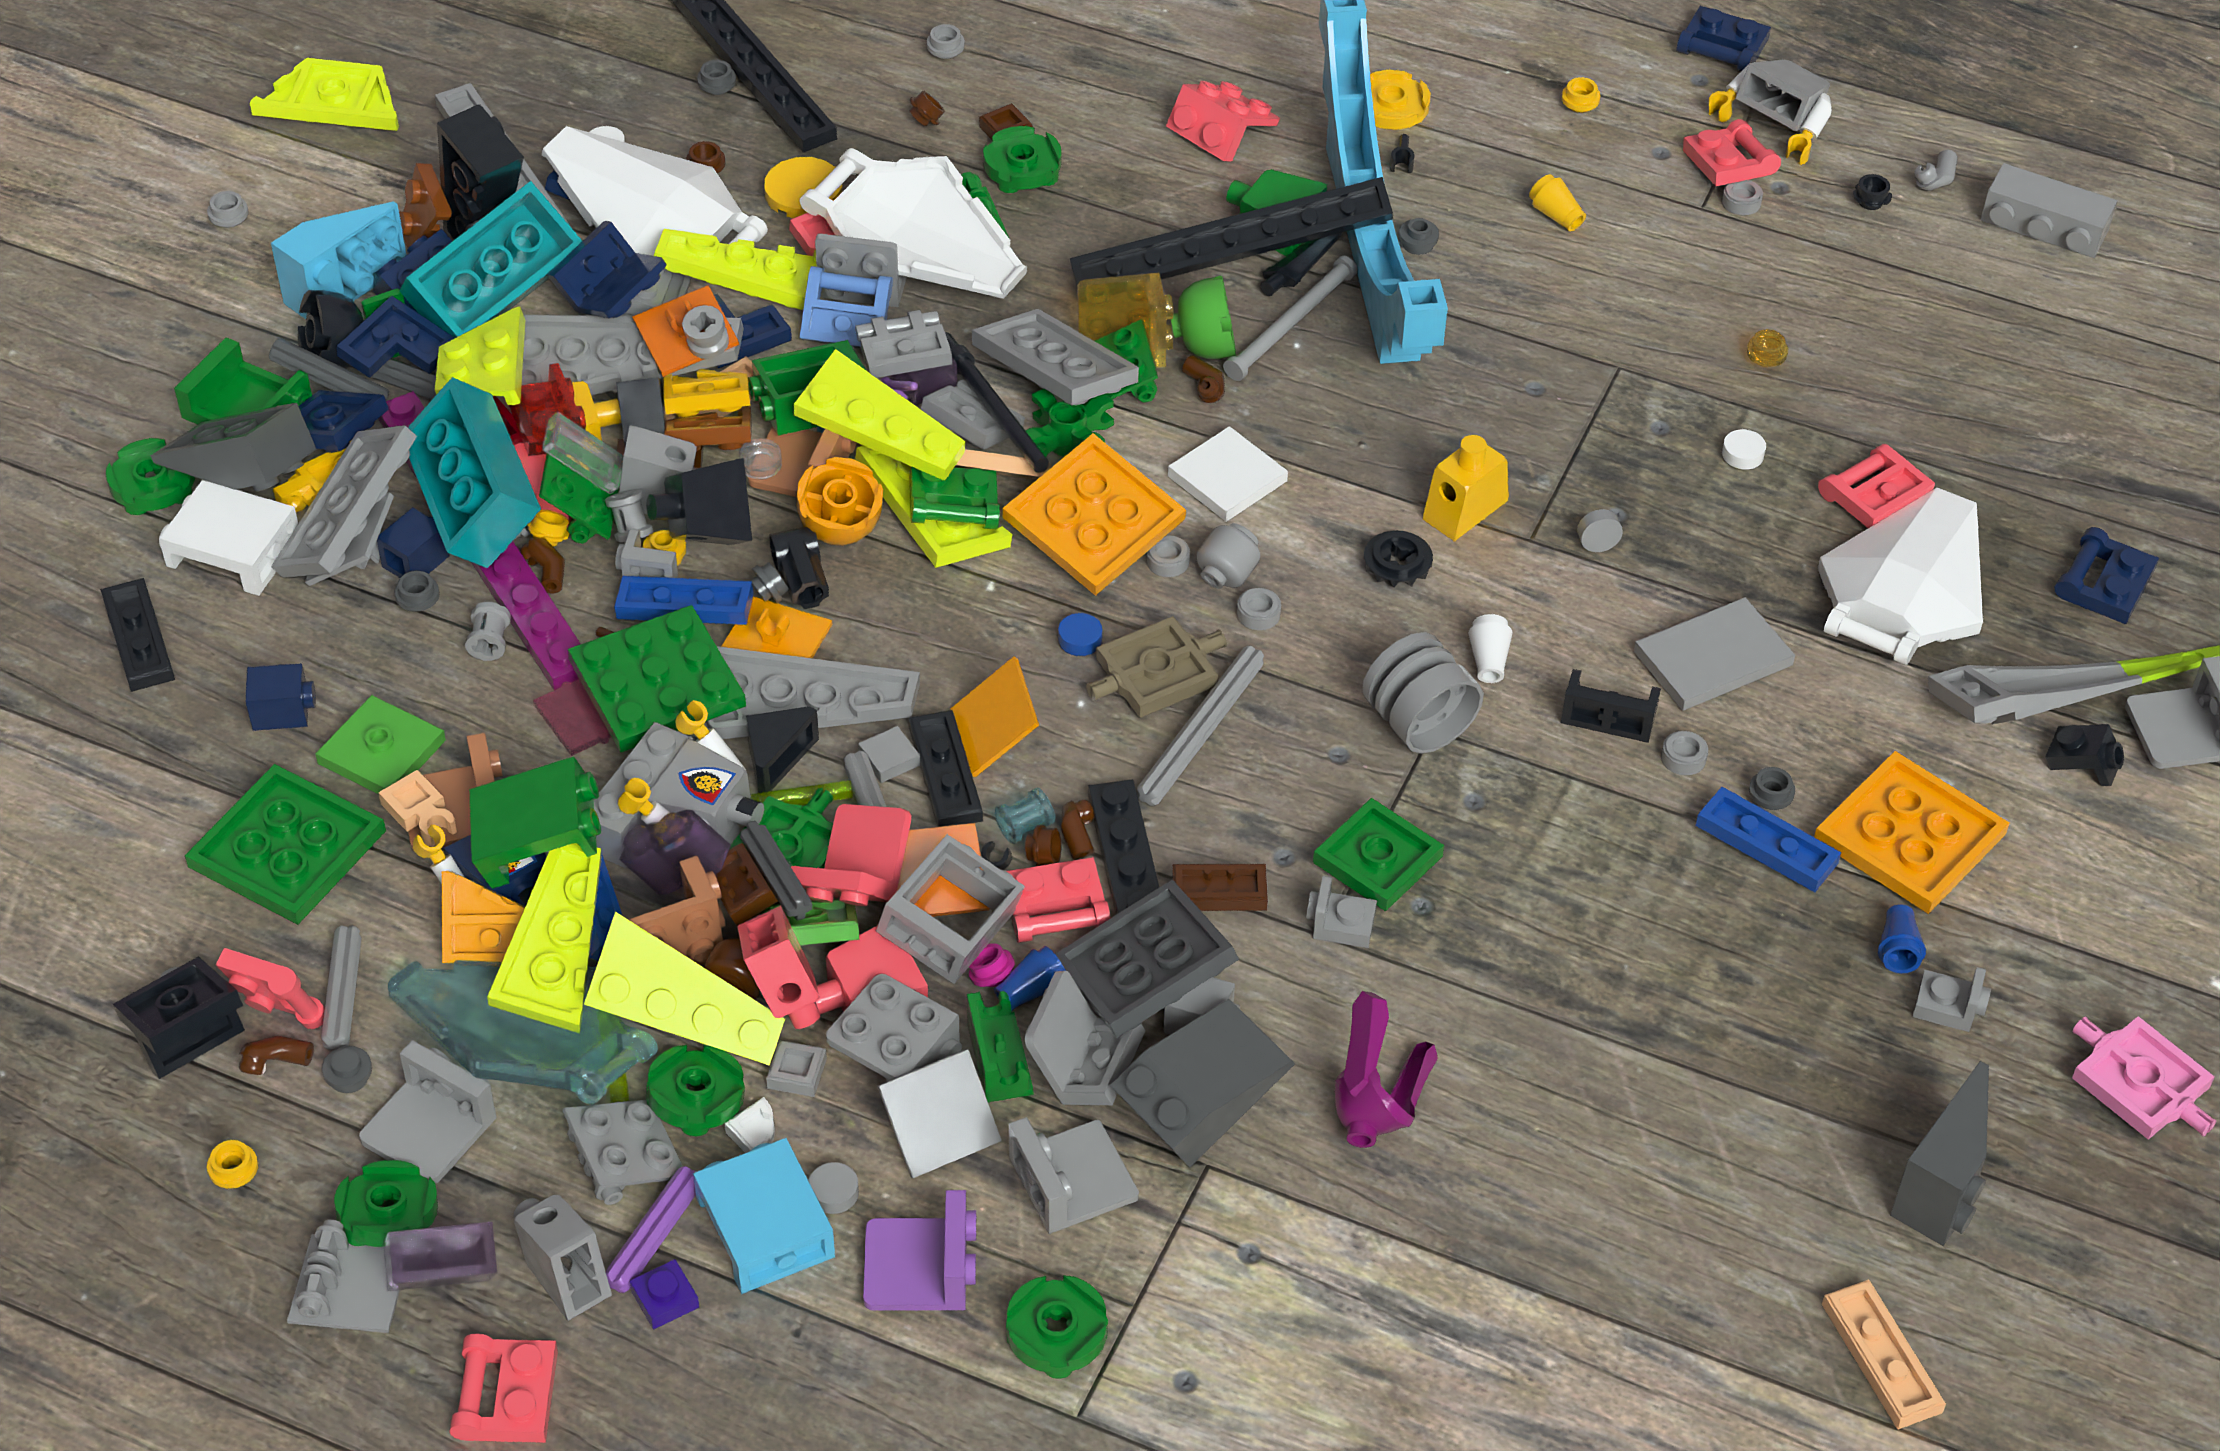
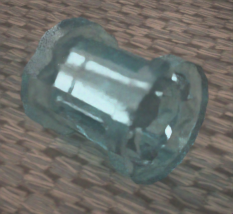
M1038 787L1029 791L1027 797L1009 806L1000 804L995 808L997 824L1002 834L1012 844L1021 841L1022 835L1035 829L1037 825H1045L1047 827L1055 823L1054 809L1047 795Z

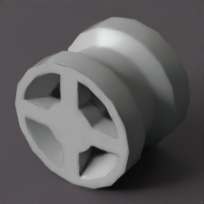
M708 305L697 306L687 312L683 318L682 326L692 354L703 359L714 358L722 354L729 344V337L722 313L717 308Z

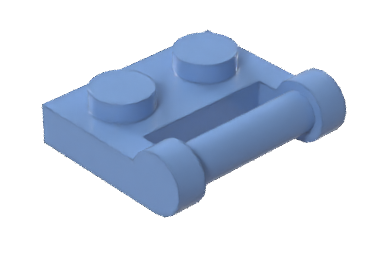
M811 266L808 274L800 339L823 343L848 340L852 347L861 348V342L857 340L855 325L871 323V318L881 316L887 320L893 278L880 275L878 279L828 273L822 267ZM824 288L875 295L874 307L820 300L821 291Z

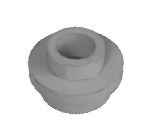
M950 24L934 27L927 38L928 51L941 59L953 58L959 55L965 47V40L960 30Z
M223 191L215 194L210 199V205L207 209L209 220L214 225L226 228L235 227L242 223L249 213L247 203L238 193L233 191Z

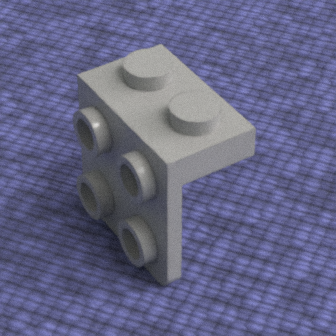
M2220 656L2202 659L2192 688L2128 697L2125 709L2154 767L2163 769L2220 761Z
M1056 971L1043 994L1042 1001L1031 1024L1026 1030L1025 1045L1062 1105H1113L1117 1092L1110 1084L1131 1065L1145 1029L1140 1024L1138 1027L1116 1038L1103 1020L1096 1018L1068 971Z
M886 974L876 975L826 1032L829 1046L884 1076L886 1081L958 1053L962 1049L959 1033V1015Z
M412 1040L399 1053L406 1083L360 1131L359 1137L361 1144L365 1148L386 1160H399L416 1165L420 1168L421 1176L426 1177L428 1181L429 1177H431L436 1184L497 1117L491 1085L482 1074L475 1070L466 1071L452 1063L442 1051L436 1048L427 1049Z

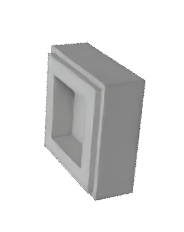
M898 726L858 743V750L864 751L868 755L874 774L880 783L920 766V754Z
M779 1040L766 1078L767 1089L815 1097L827 1060L826 1048Z

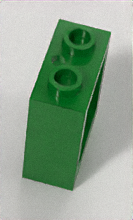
M848 340L752 360L753 376L748 377L751 399L753 402L759 401V408L764 422L770 421L778 436L820 427L795 416L794 403L835 349L866 370Z

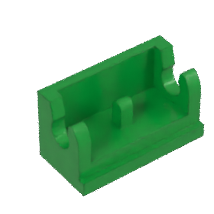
M1004 991L999 993V1003L993 1007L984 1006L980 992L967 994V1026L981 1085L988 1103L1034 1095L1015 1012H1011L1010 998Z

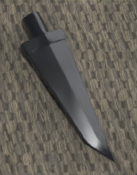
M1342 233L1308 241L1273 266L1268 267L1263 271V277L1266 280L1261 283L1262 292L1267 296H1272L1281 287L1296 286L1305 274L1342 236Z

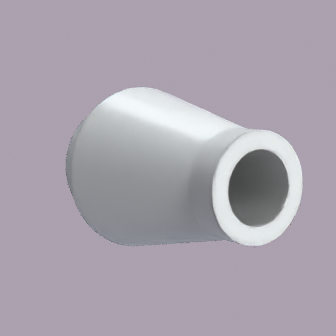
M1487 614L1477 617L1468 632L1477 665L1478 679L1485 683H1496L1504 678V668L1513 632L1508 626V621L1499 615Z

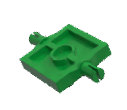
M817 788L814 795L804 806L787 804L771 796H768L763 802L764 813L759 825L766 826L790 867L824 868L833 827V823L822 816V813L833 801V796L828 790H825L823 793V788ZM740 833L733 841V843L730 845V847L727 849V851L732 849L736 845L743 843L740 838Z

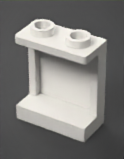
M202 480L192 495H188L185 498L180 511L171 523L162 529L159 545L162 548L167 567L176 569L183 558L186 557L240 574L245 592L259 596L276 573L271 566L297 527L298 520L294 506Z

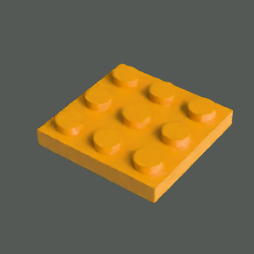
M1094 433L1004 506L1002 512L1003 519L1095 596L1183 522L1186 517V509Z
M1894 751L1816 828L1814 837L1840 851L1842 859L1929 914L2006 835L2010 822Z

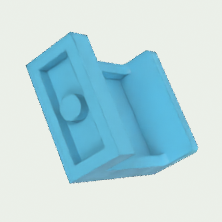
M787 1138L773 1143L760 1144L750 1152L726 1161L713 1162L703 1170L693 1173L696 1199L700 1207H706L732 1261L734 1280L741 1294L835 1258L833 1229Z

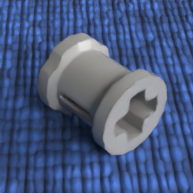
M642 489L623 491L605 499L606 506L612 508L618 532L614 534L616 541L626 542L630 529L640 530L641 538L654 532L652 525L647 524L641 504V499L644 497Z
M495 602L478 603L471 611L470 617L473 629L466 638L465 647L467 652L476 659L483 661L497 660L505 652L506 643L503 635L504 630L510 624L511 614L506 607Z

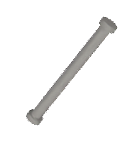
M1340 256L1334 262V268L1238 356H1231L1224 362L1223 368L1228 377L1235 381H1241L1247 376L1248 368L1341 282L1351 280L1357 274L1358 268L1356 263L1348 256Z

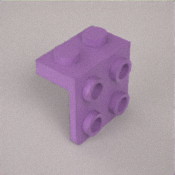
M946 1190L945 1218H874L867 1222L863 1291L864 1305L867 1309L966 1310V1285H976V1254H967V1241H976L977 1232L976 1210H967L966 1190Z

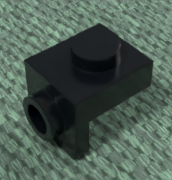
M2109 724L2058 726L2045 758L2051 770L2094 769L2101 786H2112L2118 769H2121L2123 766L2124 751L2122 745L2116 742Z

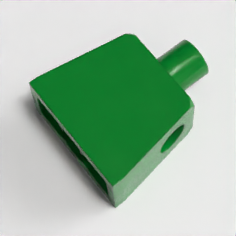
M1270 169L1264 171L1252 186L1234 180L1228 189L1226 201L1239 206V214L1326 192L1328 184ZM1301 243L1275 251L1287 256L1295 251Z

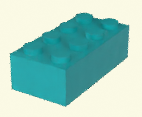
M530 181L406 277L400 292L421 316L454 338H457L509 311L549 279L547 274L582 242V239L534 183Z
M452 377L408 427L417 436L409 448V459L447 553L488 568L507 549L508 545L526 525L534 519L535 515L541 510V507L492 394Z

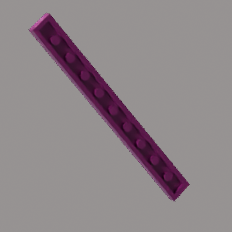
M412 391L386 401L389 410L380 416L378 420L384 428L403 425L409 427L424 410V406L415 392ZM408 458L407 461H406V463L408 464V466L410 467L411 471L413 472V474H414L415 477H416V474H415V472H414V469H413V467H412V464H411V462H410V459ZM512 541L507 549L488 568L472 563L496 602L506 607L510 612L511 625L553 690L555 691L579 681L580 679L569 661L568 649L581 643L515 543Z

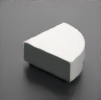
M765 1097L725 1123L726 1134L745 1153L750 1152L760 1144L773 1143L775 1125L773 1112Z

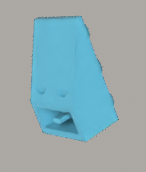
M394 201L302 222L271 242L283 303L305 319L307 313H299L303 296L308 290L338 292L355 301L374 288L379 278L376 275L379 269L394 258L398 262L406 256L398 204Z

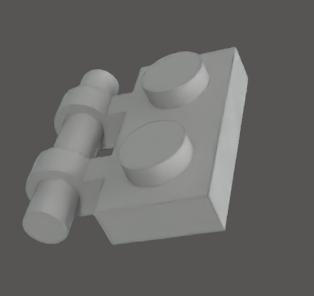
M920 310L907 312L905 317L885 320L881 316L871 318V323L855 325L857 340L861 342V351L867 371L876 378L952 364L950 346L943 325L940 324L937 311L921 313Z

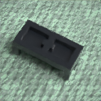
M1572 670L1565 693L1561 717L1562 724L1649 743L1661 688L1652 686L1649 700H1643L1618 694L1619 692H1607L1580 686L1579 680L1582 670Z

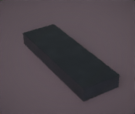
M144 578L100 589L131 692L175 680Z
M953 710L910 717L909 730L914 747L920 754V768L937 827L983 822L982 806Z

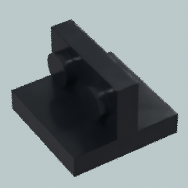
M199 956L113 1004L120 1021L135 1034L152 1073L159 1079L245 1031L236 1009L243 1006L237 990Z

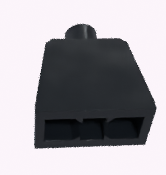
M744 458L665 477V493L650 494L647 497L646 510L649 519L652 521L668 520L669 532L673 539L735 545L752 541Z

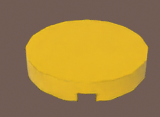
M1390 69L1370 74L1376 127L1392 130L1410 128L1422 122L1428 115L1431 93L1427 84L1421 79L1420 83L1412 79V74Z
M795 157L781 161L771 168L765 177V199L771 209L777 213L778 209L784 211L787 217L796 218L808 212L802 208L800 198L807 190L815 189L836 167L825 160L814 157ZM843 184L829 199L834 201L843 192Z

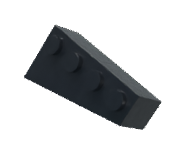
M481 104L437 123L441 188L452 211L450 219L443 220V231L452 241L517 191L524 156L505 135L500 121L495 116L490 117Z

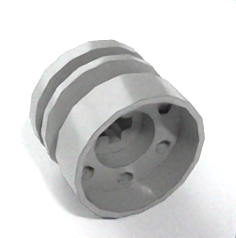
M1427 632L1410 634L1396 641L1383 651L1370 666L1363 680L1362 689L1367 702L1377 710L1383 720L1389 721L1393 731L1411 751L1420 754L1434 752L1459 737L1475 720L1482 707L1484 696L1479 683L1462 665L1456 664L1452 654L1447 649H1444L1436 636Z

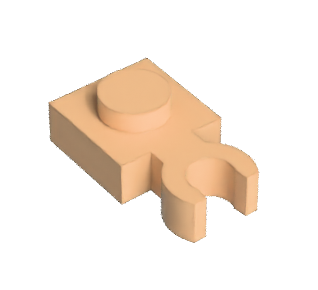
M418 770L378 792L381 805L406 831L419 825L422 840L428 846H435V842L427 830L430 825L444 827L452 835L457 833L455 818L450 811L446 810L444 797Z

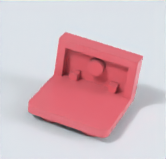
M1200 81L1199 84L1182 85L1166 127L1222 161H1233L1247 126H1277L1280 118L1270 112L1272 107L1269 104L1254 98L1249 100L1241 95L1243 90L1232 83L1222 81L1220 85H1215L1207 81Z
M851 804L840 805L835 813L824 868L791 866L809 898L813 901L833 903V898L836 897L840 898L839 901L865 907L868 906V901L888 902L897 892L911 823V813L902 808Z

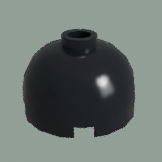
M308 290L303 296L299 313H307L306 325L298 326L299 347L345 369L350 367V364L337 356V345L364 321L359 307L351 298L341 293L326 290Z

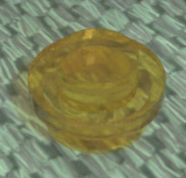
M1765 329L1755 333L1753 338L1749 340L1746 352L1749 359L1763 367H1774L1785 362L1788 355V346L1781 333Z

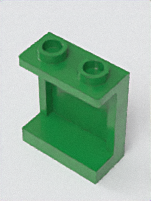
M227 337L174 387L181 418L197 425L205 421L296 402L300 406L312 396L308 373L298 370L288 380L247 363L243 360L240 343Z
M574 756L469 789L472 863L492 889L509 884V863L573 843L579 844L587 857L597 854L596 836L601 834V825L598 815L594 810V800L598 799L599 790L591 772L585 773Z

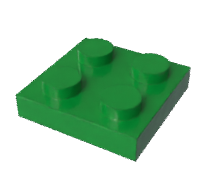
M1370 798L1314 851L1313 863L1363 897L1377 900V906L1387 911L1443 857L1444 845L1378 801Z

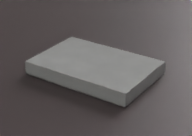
M1746 597L1635 642L1634 653L1682 711L1793 666L1795 654Z

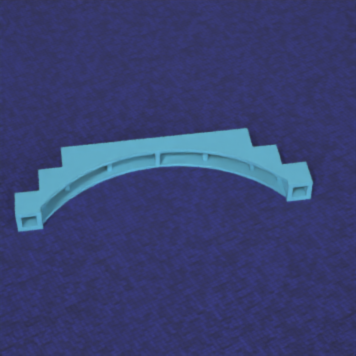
M1320 0L1319 29L1325 48L1322 88L1329 112L1326 151L1336 189L1383 177L1372 100L1366 23L1367 8L1364 0ZM1389 220L1347 231L1353 259L1358 268L1357 275L1380 364L1420 361L1421 354L1432 353V346H1443L1448 307L1440 279L1417 281L1413 279L1400 249L1393 221Z

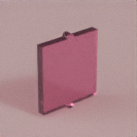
M580 679L571 683L563 682L561 688L533 700L535 708L571 756L596 744H607L611 735Z

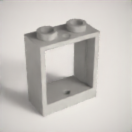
M947 834L886 903L876 932L955 984L1014 914L1025 886L1015 880L1010 873L1000 870L976 854L971 847L961 844ZM940 875L993 910L969 940L914 905Z

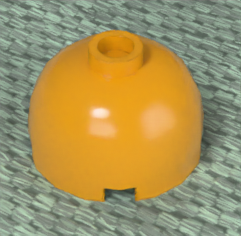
M834 457L826 459V464L820 465L813 469L812 465L804 472L798 482L796 506L802 525L815 532L818 540L829 545L844 546L856 543L871 533L879 521L882 510L883 488L881 483L878 484V481L873 477V471L867 465L854 459Z

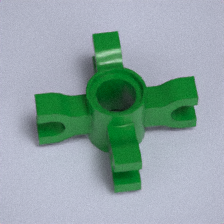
M1041 389L1032 394V401L1040 408L1032 412V415L1038 424L1045 426L1040 428L1032 427L1025 431L1045 457L1051 451L1065 457L1093 433L1105 442V438L1099 433L1092 431L1105 430L1114 426V418L1105 412L1114 407V401L1108 395L1102 394L1092 398L1086 406L1083 404L1071 405L1064 401L1057 402L1051 392Z

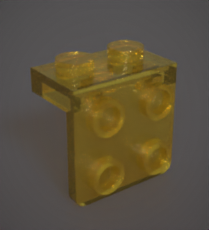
M1160 273L1086 279L1078 283L1079 333L1095 341L1143 319L1155 367H1166V350L1173 349L1171 325H1166V320L1173 319V303L1171 294L1164 295Z

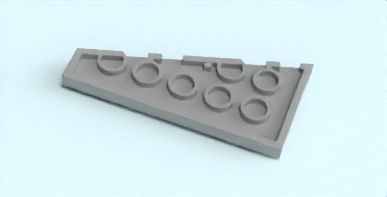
M524 315L526 322L521 387L583 381L588 384L592 396L617 390L616 382L656 377L664 378L637 329L632 316L603 318L573 315ZM727 318L741 345L744 331L741 318ZM740 345L725 350L717 357L704 359L671 374L676 376L737 361ZM497 396L511 414L522 412L521 402L516 405H507L504 396Z
M717 646L745 694L746 707L705 721L704 725L708 730L714 728L722 739L747 737L746 716L807 706L817 710L818 728L910 718L913 714L920 686V672ZM695 734L687 735L694 738V741L698 739Z

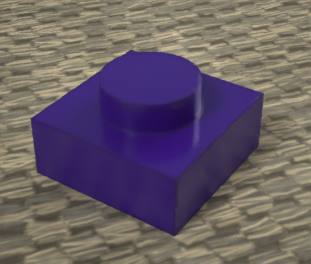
M676 1259L629 1281L631 1292L653 1330L699 1308L698 1296Z

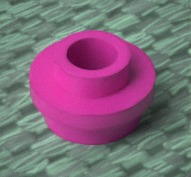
M988 944L969 966V977L973 984L979 987L998 986L1014 968L1015 960L1011 953L1003 949L999 944Z

